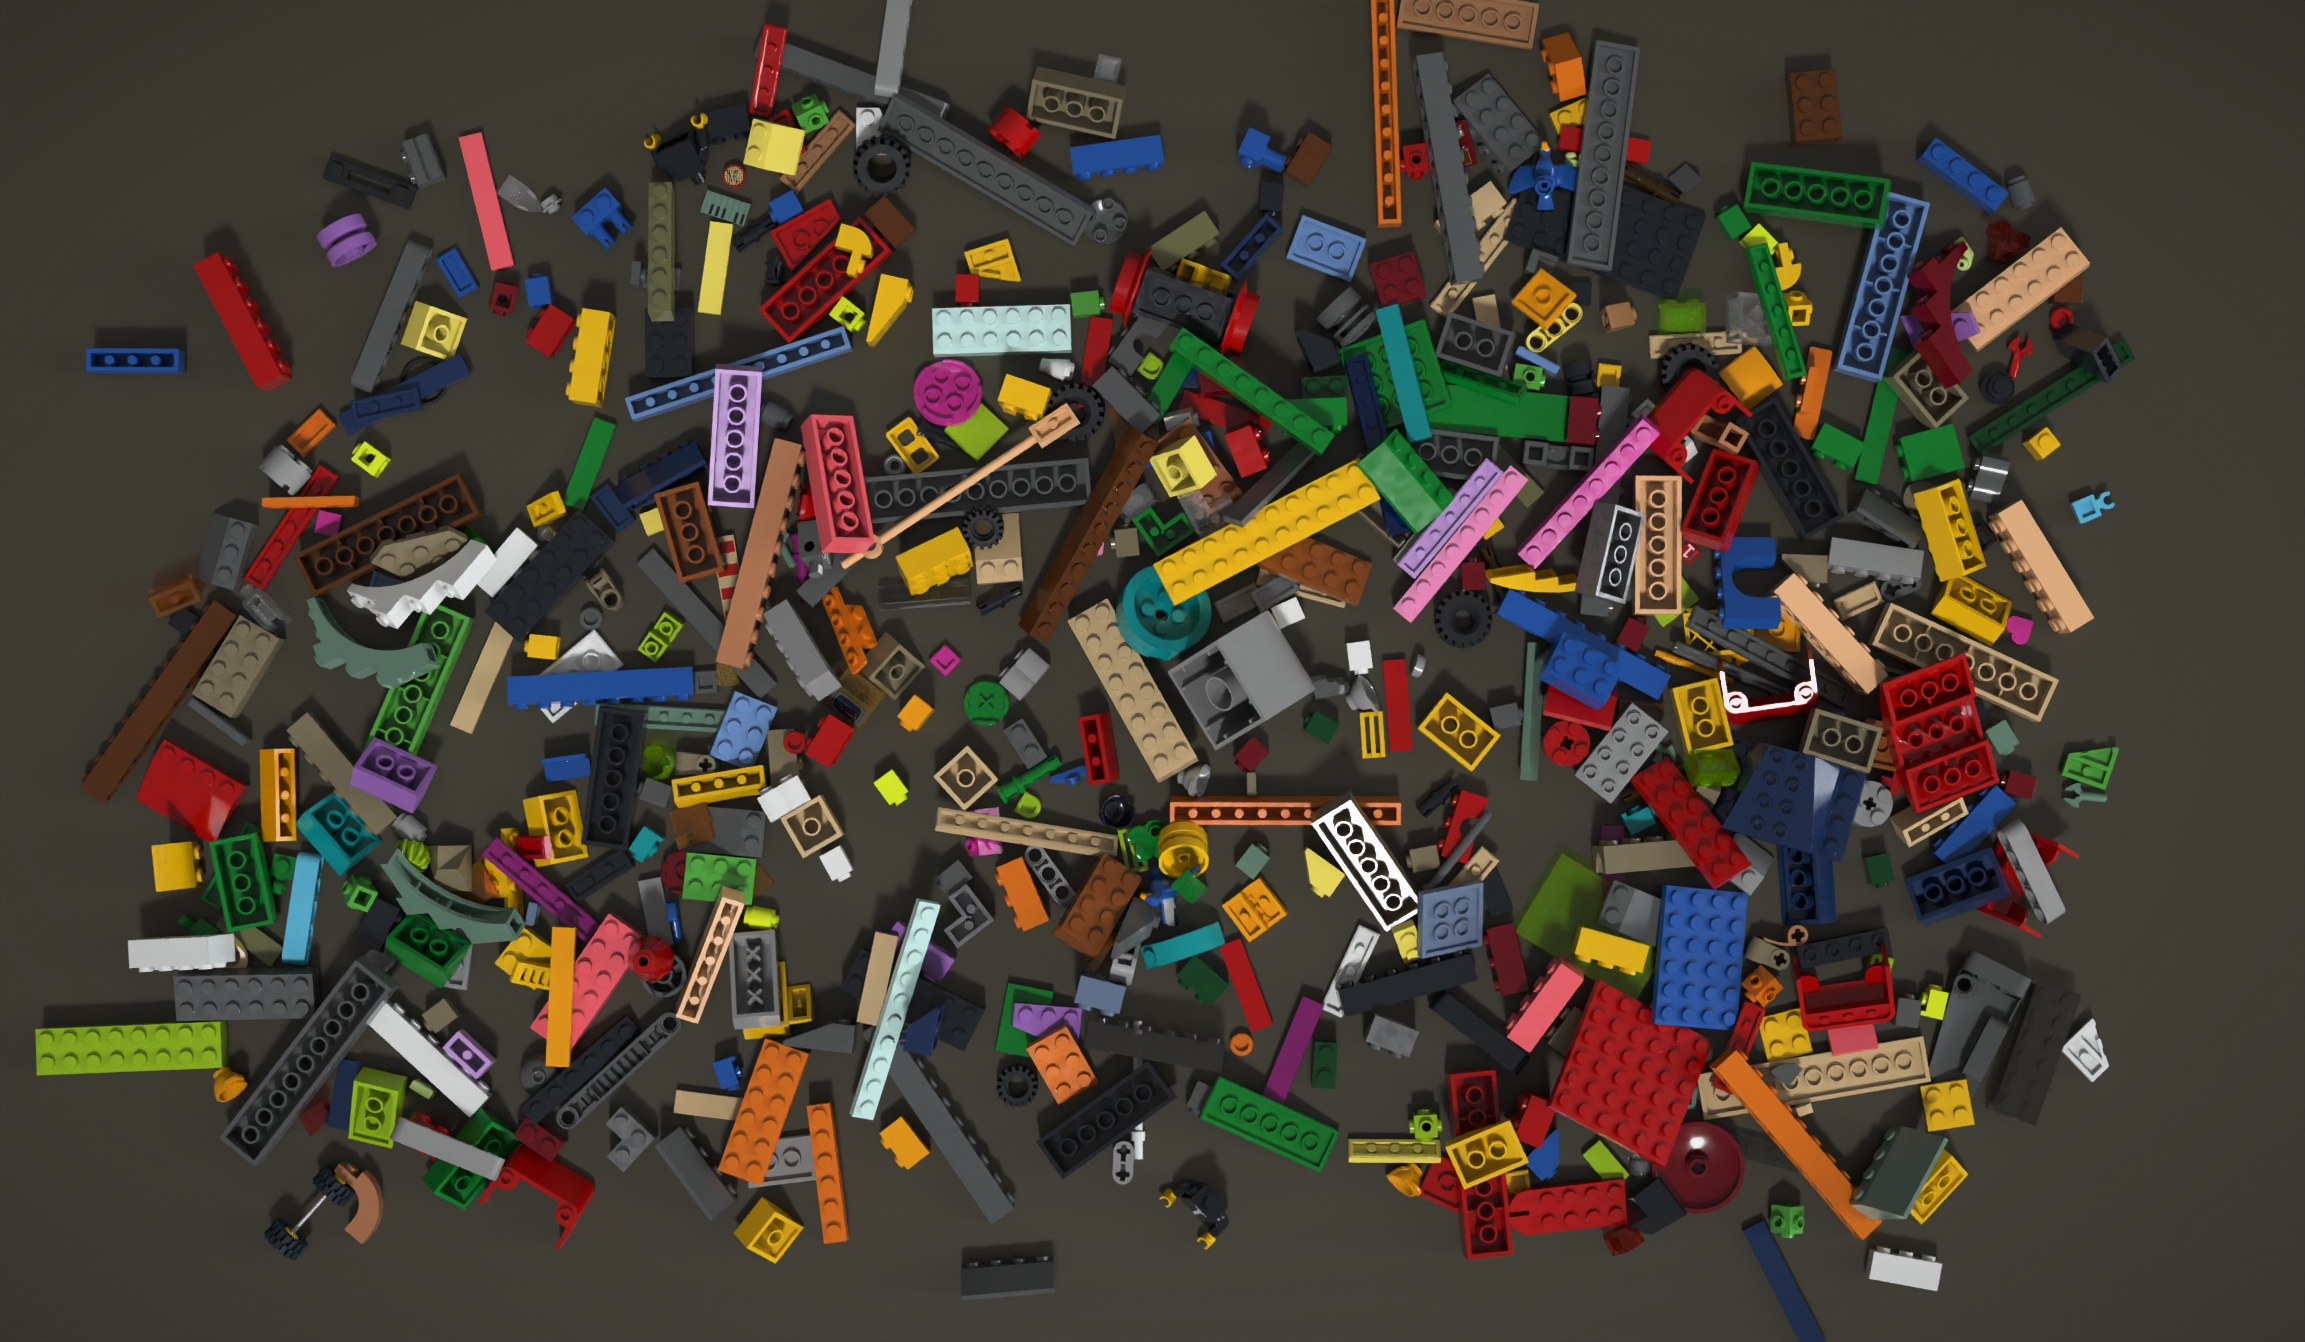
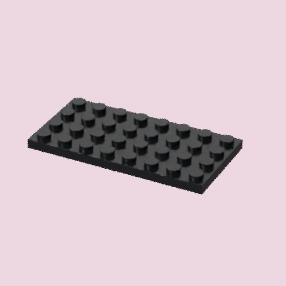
M1534 154L1530 165H1537L1540 155ZM1551 160L1552 164L1554 165L1561 164L1560 162ZM1560 186L1555 187L1552 192L1554 209L1537 210L1539 194L1535 191V187L1521 191L1503 241L1505 240L1508 243L1530 251L1534 248L1559 257L1558 261L1565 263L1574 191ZM1622 186L1612 271L1605 272L1582 267L1577 268L1675 303L1706 215L1676 204L1673 206V204L1665 200Z

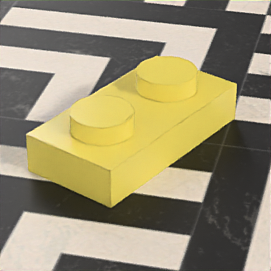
M1411 919L1391 927L1403 963L1407 964L1419 959L1420 957L1417 955L1418 932L1413 920Z

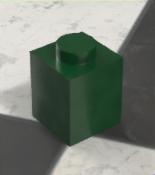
M1314 711L1313 714L1308 713L1303 722V725L1306 727L1303 731L1329 744L1340 724L1318 711Z
M1887 852L1861 857L1868 884H1875V888L1888 886V881L1895 880Z

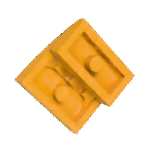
M1754 345L1718 372L1728 391L1732 392L1734 397L1748 410L1783 385L1772 367Z
M1261 876L1222 905L1249 942L1288 914V911Z

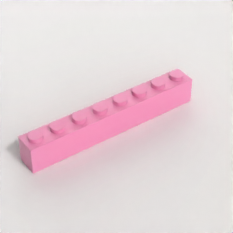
M1510 465L1393 609L1412 623L1529 480Z

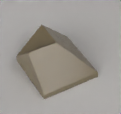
M428 845L431 852L429 880L446 891H472V845Z

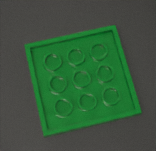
M1423 319L1406 325L1405 330L1427 416L1453 407L1426 320ZM1382 334L1341 348L1342 364L1365 436L1368 437L1403 425L1404 420Z

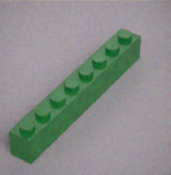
M1185 328L1180 330L1169 346V351L1316 455L1320 456L1335 436Z

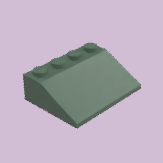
M1904 1126L1891 1127L1885 1133L1884 1142L1881 1147L1874 1153V1160L1871 1166L1864 1172L1862 1183L1854 1191L1850 1206L1870 1220L1907 1219L1948 1139Z

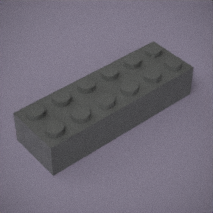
M318 966L213 968L203 970L197 968L193 970H179L173 976L176 1021L311 1018L321 1005Z

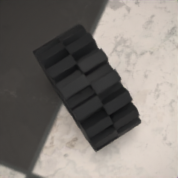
M983 504L978 505L977 509L975 506L972 507L971 512L967 511L966 517L963 519V536L968 544L972 543V547L977 548V546H980V550H984L986 546L988 549H991L993 544L996 546L999 544V540H1002L1004 533V520H1002L1001 513L998 514L996 508L992 510L990 505H986V508H983ZM988 520L992 524V530L985 535L977 533L974 528L977 521Z
M1020 1064L1011 1065L1004 1069L999 1075L996 1084L999 1098L1006 1105H1011V1107L1028 1105L1035 1098L1038 1090L1036 1075L1027 1066H1021ZM1020 1077L1026 1082V1090L1022 1094L1015 1095L1010 1092L1008 1083L1012 1078Z

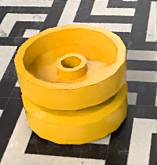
M1184 821L1169 824L1160 831L1157 837L1159 868L1165 875L1177 879L1185 870L1190 871L1197 865L1200 869L1194 876L1198 877L1205 872L1209 865L1207 834L1202 827L1195 823Z

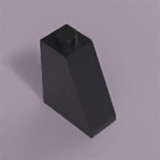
M2066 322L2052 338L2060 354L2104 383L2108 384L2123 368L2108 338Z

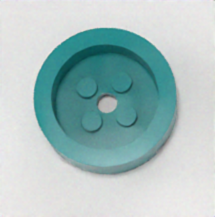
M1149 566L1136 573L1121 591L1117 599V613L1115 617L1122 637L1132 649L1145 657L1151 656L1167 661L1186 655L1198 644L1209 628L1212 611L1206 591L1173 606L1153 566ZM1156 611L1165 612L1166 620H1159L1156 617Z

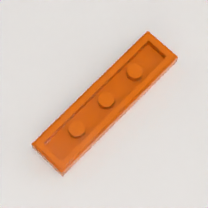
M359 497L262 498V506L267 509L358 507Z

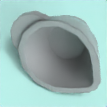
M1358 675L1351 686L1350 692L1345 695L1349 707L1352 710L1358 708L1362 710L1372 709L1378 713L1381 708L1377 693L1365 677Z
M1193 764L1178 773V784L1184 785L1190 796L1200 797L1207 789L1211 768L1206 764Z

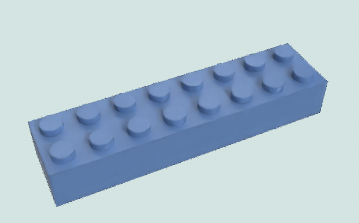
M1890 192L1884 230L1871 229L1832 371L1875 383L1882 380L1909 282L1907 275L1912 271V265L1914 264L1930 203Z

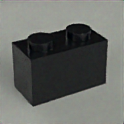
M745 103L702 112L708 117V122L704 129H707L708 141L713 146L725 144L726 140L732 138L735 141L748 139L751 122Z
M377 896L368 910L355 939L375 949L384 950L387 936L404 919L405 915L402 914V907L381 896Z

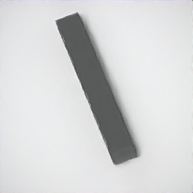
M409 240L406 244L352 375L351 386L370 394L375 393L432 256L433 249L414 240Z

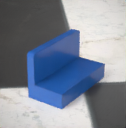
M590 753L540 760L541 764H544L546 782L590 776Z

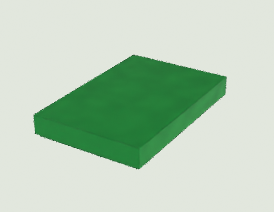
M1008 983L995 1051L1030 1057L1025 1046L1039 1037L1011 1025L1013 1002L1051 1005L1054 991Z

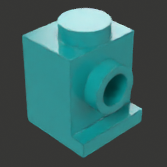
M1641 804L1628 810L1630 813L1628 815L1625 812L1618 814L1628 835H1633L1656 824L1654 818L1657 815L1649 805L1644 807Z
M644 826L629 848L633 852L631 856L643 863L648 856L652 858L659 849L658 841L662 843L666 838L650 827Z

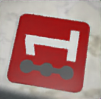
M1688 541L1682 547L1681 558L1688 565H1691L1702 552L1692 542Z

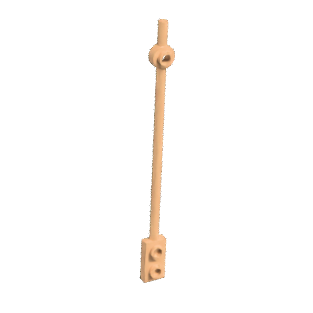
M1065 403L1030 426L1028 429L1032 433L1031 436L879 536L874 535L875 542L871 547L876 546L875 549L872 551L868 549L865 553H852L840 561L842 567L846 569L863 557L868 559L877 558L883 552L884 543L1037 442L1041 448H1044L1080 424L1079 420L1069 405Z

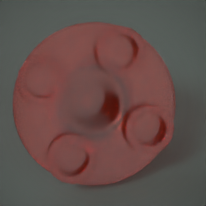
M1999 220L1998 223H1991L1985 230L1986 236L1991 240L1988 255L1996 262L2005 263L2015 253L2027 252L2031 237L2024 232H2018L2011 228L2012 225L2007 221Z

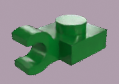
M274 853L270 876L276 877L272 893L285 894L287 879L293 880L297 857Z
M185 913L177 921L183 927L191 930L188 936L213 935L221 932L219 928L204 917H201L197 922Z

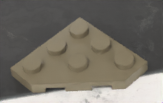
M449 526L439 527V530L425 533V531L409 534L404 539L382 541L371 555L370 561L387 571L411 581L430 573L450 560L462 549L468 538L466 534Z

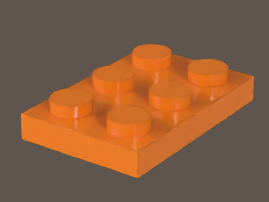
M1066 1024L1025 1046L1058 1105L1099 1083Z

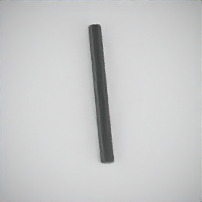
M1680 640L1674 642L1672 646L1673 653L1719 672L1717 659L1722 658ZM1722 659L1725 675L1772 695L1794 692V689Z

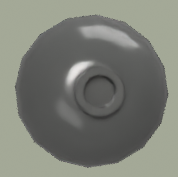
M674 954V963L670 972L664 978L657 981L641 980L643 987L654 996L670 997L675 995L685 985L687 968L684 961Z
M546 1052L535 1053L527 1057L521 1065L519 1071L520 1084L524 1091L532 1095L564 1067L546 1066Z

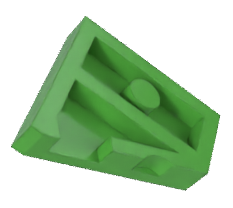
M2111 747L2067 753L2060 775L2106 790L2119 748Z

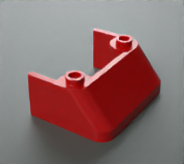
M1693 367L1680 377L1646 416L1660 430V435L1648 448L1677 474L1692 484L1694 480L1680 468L1687 459V450L1680 443L1710 408L1719 414H1724L1734 406L1748 417H1751L1753 414L1705 372Z
M1810 646L1805 647L1810 680L1797 683L1794 692L1747 699L1746 695L1739 690L1727 691L1722 659H1717L1723 703L1728 722L1733 725L1805 716L1809 715L1811 708H1817L1818 692Z
M2029 832L2045 866L2054 863L2059 852L2078 859L2079 854L2062 844ZM1998 840L1993 851L2006 876L2012 895L1976 909L2013 928L2040 938L2042 934L2025 925L2028 919V911L2025 907L2018 904L2024 891Z
M1880 944L1882 962L1869 965L1865 970L1864 980L1819 986L1816 975L1812 973L1800 974L1797 956L1792 957L1801 1021L1805 1030L1816 1032L1882 1023L1894 1017L1895 1006L1891 971L1885 944Z
M524 1143L519 1144L505 1160L497 1180L491 1181L479 1203L483 1205L488 1202L497 1187L503 1190H511L522 1179L560 1202L555 1210V1219L566 1229L554 1247L559 1250L566 1243L595 1194V1186L592 1181L559 1161L549 1162Z

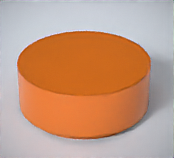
M1239 1032L1232 1036L1230 1048L1234 1054L1245 1056L1251 1052L1253 1041L1248 1034Z

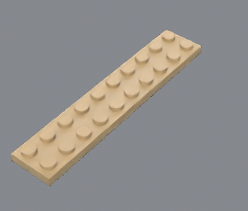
M1923 1036L1878 1043V1049L1834 1057H1832L1831 1051L1749 1065L1751 1068L1754 1066L1763 1075L1761 1080L1766 1085L1770 1084L1777 1091L1776 1097L1779 1101H1784L1789 1106L1931 1082ZM1784 1063L1795 1064L1803 1068L1789 1087L1769 1071L1773 1067ZM1714 1071L1700 1074L1697 1087L1703 1120L1749 1113L1734 1095L1710 1086L1715 1075Z

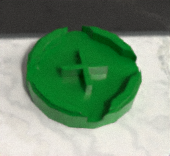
M988 680L977 682L971 686L966 692L963 702L969 719L983 726L995 725L1002 721L1009 709V698L1004 688L998 683Z

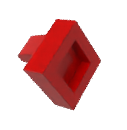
M1893 771L1891 778L1879 776L1878 783L1888 787L1891 795L1898 796L1901 782L1897 772Z

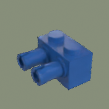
M1250 127L1237 153V160L1240 161L1239 164L1251 170L1252 167L1258 169V166L1264 165L1281 173L1287 157L1269 149L1270 136Z
M606 188L602 189L571 217L590 239L594 236L606 251L612 248L607 241L613 246L617 243V240L604 228L608 222L611 221L623 236L629 233L624 226L630 231L634 228V225L622 214L623 206Z

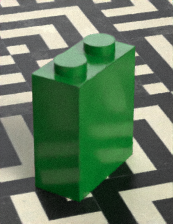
M1953 424L1896 439V444H1894L1895 454L1897 457H1900L1902 466H1900L1901 476L1904 480L1906 479L1907 484L1965 468Z

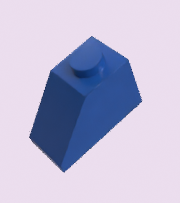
M1554 1127L1547 1132L1540 1149L1533 1146L1525 1153L1529 1161L1526 1165L1541 1181L1545 1178L1547 1180L1550 1179L1557 1172L1555 1168L1559 1165V1132Z

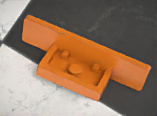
M1817 347L1809 348L1805 366L1807 375L1800 377L1799 384L1801 385L1800 394L1797 393L1794 404L1797 409L1793 428L1799 438L1814 440L1832 357L1831 350Z
M834 586L822 598V601L851 674H857L867 664L862 648L873 649L878 642L863 605H845L838 587Z

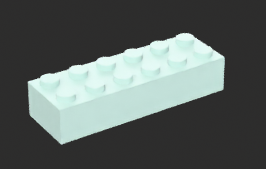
M1070 304L932 308L933 355L935 357L1072 353Z

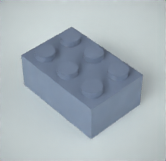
M1082 970L1074 1003H1078V1008L1091 1011L1093 1007L1101 1009V1014L1114 1017V1013H1120L1126 984L1109 981L1107 976Z

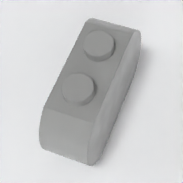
M1141 942L1118 958L1113 959L1109 981L1131 986Z

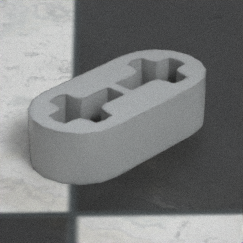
M1120 1140L1114 1145L1112 1175L1115 1182L1124 1185L1129 1183L1133 1177L1134 1147L1131 1142ZM1123 1144L1126 1145L1127 1149H1130V1153H1126V1160H1121V1153L1117 1152V1149H1120ZM1121 1164H1125V1171L1129 1172V1176H1125V1180H1121L1120 1176L1116 1175V1172L1121 1170Z

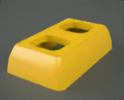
M907 417L888 431L886 437L913 473H920L937 461L939 455L925 437L916 435L918 427L910 417ZM909 429L915 436V440L907 446H903L898 440V435ZM919 448H924L929 457L918 465L912 459L911 454Z

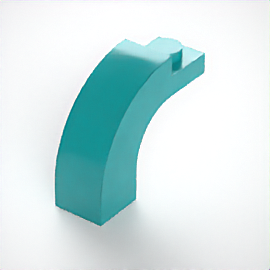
M1215 922L1172 938L1142 946L1140 949L1146 967L1150 969L1211 950L1225 944V940L1219 923Z

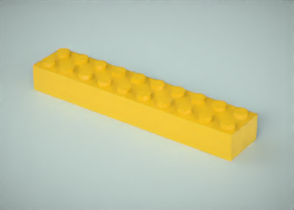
M1360 458L1263 507L1243 528L1230 524L1153 564V568L1173 606L1380 500L1381 498L1374 485L1356 465Z

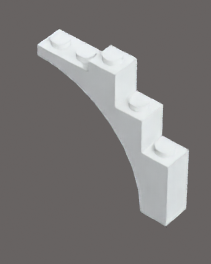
M471 539L450 560L419 578L385 587H365L352 583L347 591L352 597V603L359 608L365 607L376 614V620L382 626H391L398 629L413 610L418 613L422 611L431 615L446 596L464 600L497 559L486 544Z

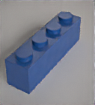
M1161 135L1070 147L1074 178H1079V181L1090 180L1093 175L1100 174L1103 178L1115 176V172L1124 171V174H1134L1138 172L1137 169L1146 168L1147 171H1155L1164 165Z
M1937 138L1930 141L1916 159L1988 215L1995 212L2009 194Z
M86 348V371L92 374H185L186 352L181 349Z
M1991 785L1983 788L1982 791L1980 790L1978 793L1979 798L1974 804L1971 802L1966 806L1969 814L1951 823L1947 827V834L1943 838L1941 836L1933 842L1931 845L1933 849L1929 853L1942 865L1970 855L2016 805L1997 785Z

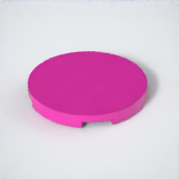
M945 359L928 367L926 366L919 373L914 383V401L918 411L928 421L937 425L954 426L966 422L974 416L982 402V385L978 376L970 366L961 361Z

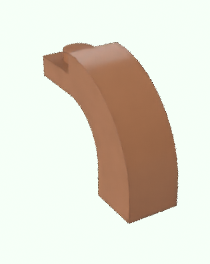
M1706 414L1688 433L1712 447L1732 454H1737L1749 435L1748 432L1731 422H1721Z
M342 1162L335 1168L334 1172L355 1190L359 1200L357 1214L344 1230L363 1244L372 1236L381 1221L384 1208L382 1190L378 1181L368 1169L360 1175L355 1165L350 1162Z

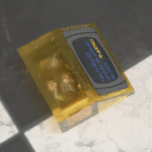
M848 667L839 679L842 687L828 695L823 704L860 731L887 694L860 673L851 674Z

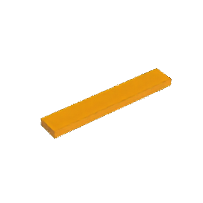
M552 927L546 1066L570 1067L576 927Z

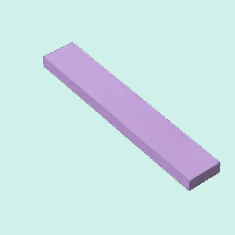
M1486 458L1455 494V499L1434 519L1397 565L1415 579L1504 472Z

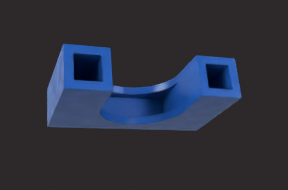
M1733 537L1727 553L1713 549V559H1717L1718 565L1715 566L1714 574L1715 579H1719V586L1716 587V599H1720L1721 605L1718 606L1717 614L1718 620H1722V629H1778L1781 621L1780 598L1747 596L1735 587L1732 576L1743 569H1773L1776 560L1775 537Z

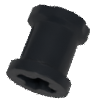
M777 260L765 261V265H767V279L764 280V284L784 286L783 267L786 266V262Z
M1984 521L1975 526L1982 551L1988 549L1998 540L1985 527L1986 523Z

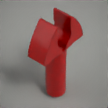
M2021 335L2015 337L2006 347V349H2011L2013 352L2008 374L2012 379H2015L2022 357L2033 354L2030 338L2026 339L2025 347L2019 351L2018 342Z

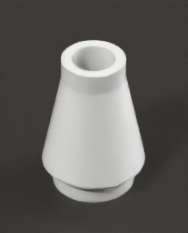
M1042 358L1039 370L1063 382L1065 380L1071 381L1075 363L1070 362L1068 359Z

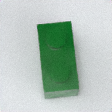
M1823 423L1819 426L1815 438L1808 449L1813 451L1812 455L1821 460L1827 458L1833 461L1832 465L1845 471V469L1849 470L1854 467L1866 443L1827 423Z

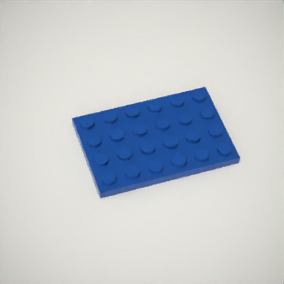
M1662 885L1651 1024L1733 1031L1739 1007L1748 895L1746 893Z

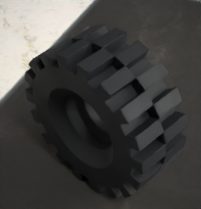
M1681 343L1677 345L1678 347L1670 348V352L1664 354L1662 357L1664 360L1659 364L1660 372H1658V376L1666 392L1680 379V368L1687 363L1693 364L1714 381H1716V378H1719V373L1717 372L1719 367L1718 363L1714 360L1715 357L1707 349L1693 343Z
M1074 382L1062 386L1051 396L1047 405V415L1065 403L1068 405L1080 403L1085 409L1084 417L1079 420L1080 424L1063 434V439L1082 441L1094 435L1101 427L1105 416V404L1093 387L1087 386L1085 383Z
M1460 590L1447 595L1440 601L1435 610L1434 624L1436 625L1437 634L1439 633L1441 639L1447 642L1448 645L1457 648H1469L1479 644L1490 633L1491 625L1493 624V613L1488 606L1489 603L1480 594L1478 595L1473 591ZM1461 610L1469 612L1472 616V623L1467 628H1459L1455 624L1454 617Z

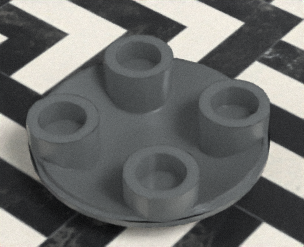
M1101 198L1090 203L1089 205L1095 208V211L1084 230L1086 235L1091 240L1101 244L1113 243L1121 238L1128 224L1127 214L1123 206L1111 198Z

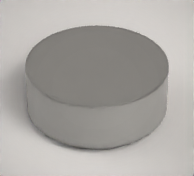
M1416 654L1409 674L1417 678L1421 676L1426 664L1425 656Z

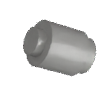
M403 812L392 824L395 832L403 839L412 841L415 839L416 842H423L427 837L425 833L427 828L411 814L407 815Z

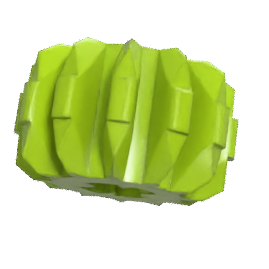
M404 839V841L398 840L394 845V848H398L420 873L424 872L428 864H430L431 852L428 846L423 845V842H416L415 839L413 841Z

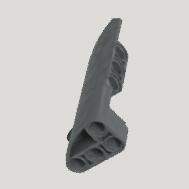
M1970 949L1954 981L1930 1063L1929 1072L1934 1083L1966 1078L1970 1101H1972L2011 1025L2010 1022L2032 981L2031 979ZM1960 979L1970 981L1971 988L1968 991L1959 990L1957 983Z

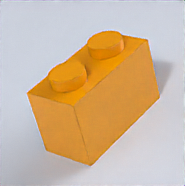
M914 695L897 716L901 719L899 724L908 731L913 729L918 731L935 709L918 695Z
M903 1114L879 1133L881 1135L880 1142L887 1150L889 1148L892 1149L895 1153L893 1158L901 1168L905 1166L907 1170L910 1169L931 1151Z

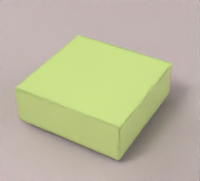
M420 1078L413 1080L409 1088L427 1099L433 1098L437 1092L436 1088Z

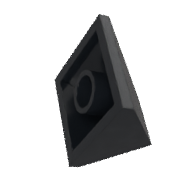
M1660 1176L1626 1196V1211L1630 1227L1649 1235L1655 1234L1687 1214Z

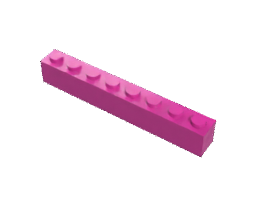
M1641 414L1517 548L1518 555L1532 568L1536 569L1589 512L1595 502L1601 499L1660 435L1659 428Z

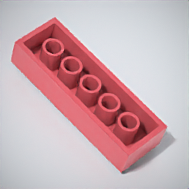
M811 414L800 427L821 553H865L875 540L853 416Z
M613 912L607 915L575 961L571 1052L630 969L628 965L630 947L637 939L646 936ZM549 1000L530 1026L533 1031L546 1040Z

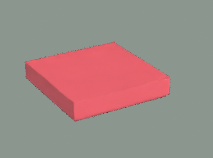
M1873 1024L1826 1030L1832 1057L1875 1050L1879 1047Z

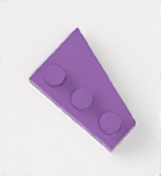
M1972 311L1951 312L1952 324L1958 342L1981 333ZM1902 315L1901 319L1914 349V344L1920 339L1919 334L1924 329L1914 315Z
M1013 1002L1011 1025L1040 1038L1066 1024L1078 1045L1082 1009L1069 1006Z

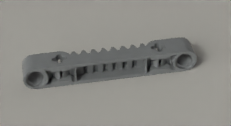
M668 1011L661 1015L557 1112L556 1121L558 1125L563 1129H572L581 1123L609 1095L672 1039L684 1025V1020L676 1017V1011ZM667 1017L675 1018L677 1022L675 1029H670L666 1026ZM566 1111H571L574 1114L575 1119L572 1123L565 1120L564 1113Z

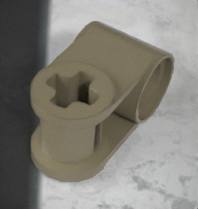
M601 567L598 573L590 579H584V582L603 607L611 611H617L623 607L624 597L608 572ZM611 594H616L617 603L609 606L607 603L608 597Z
M675 752L674 775L694 776L719 771L720 762L713 756ZM703 763H712V768L707 769L703 767Z
M1755 936L1751 937L1743 956L1777 970H1783L1790 964V956L1785 950ZM1781 953V958L1784 959V962L1775 965L1776 961L1773 957L1775 955L1779 956Z

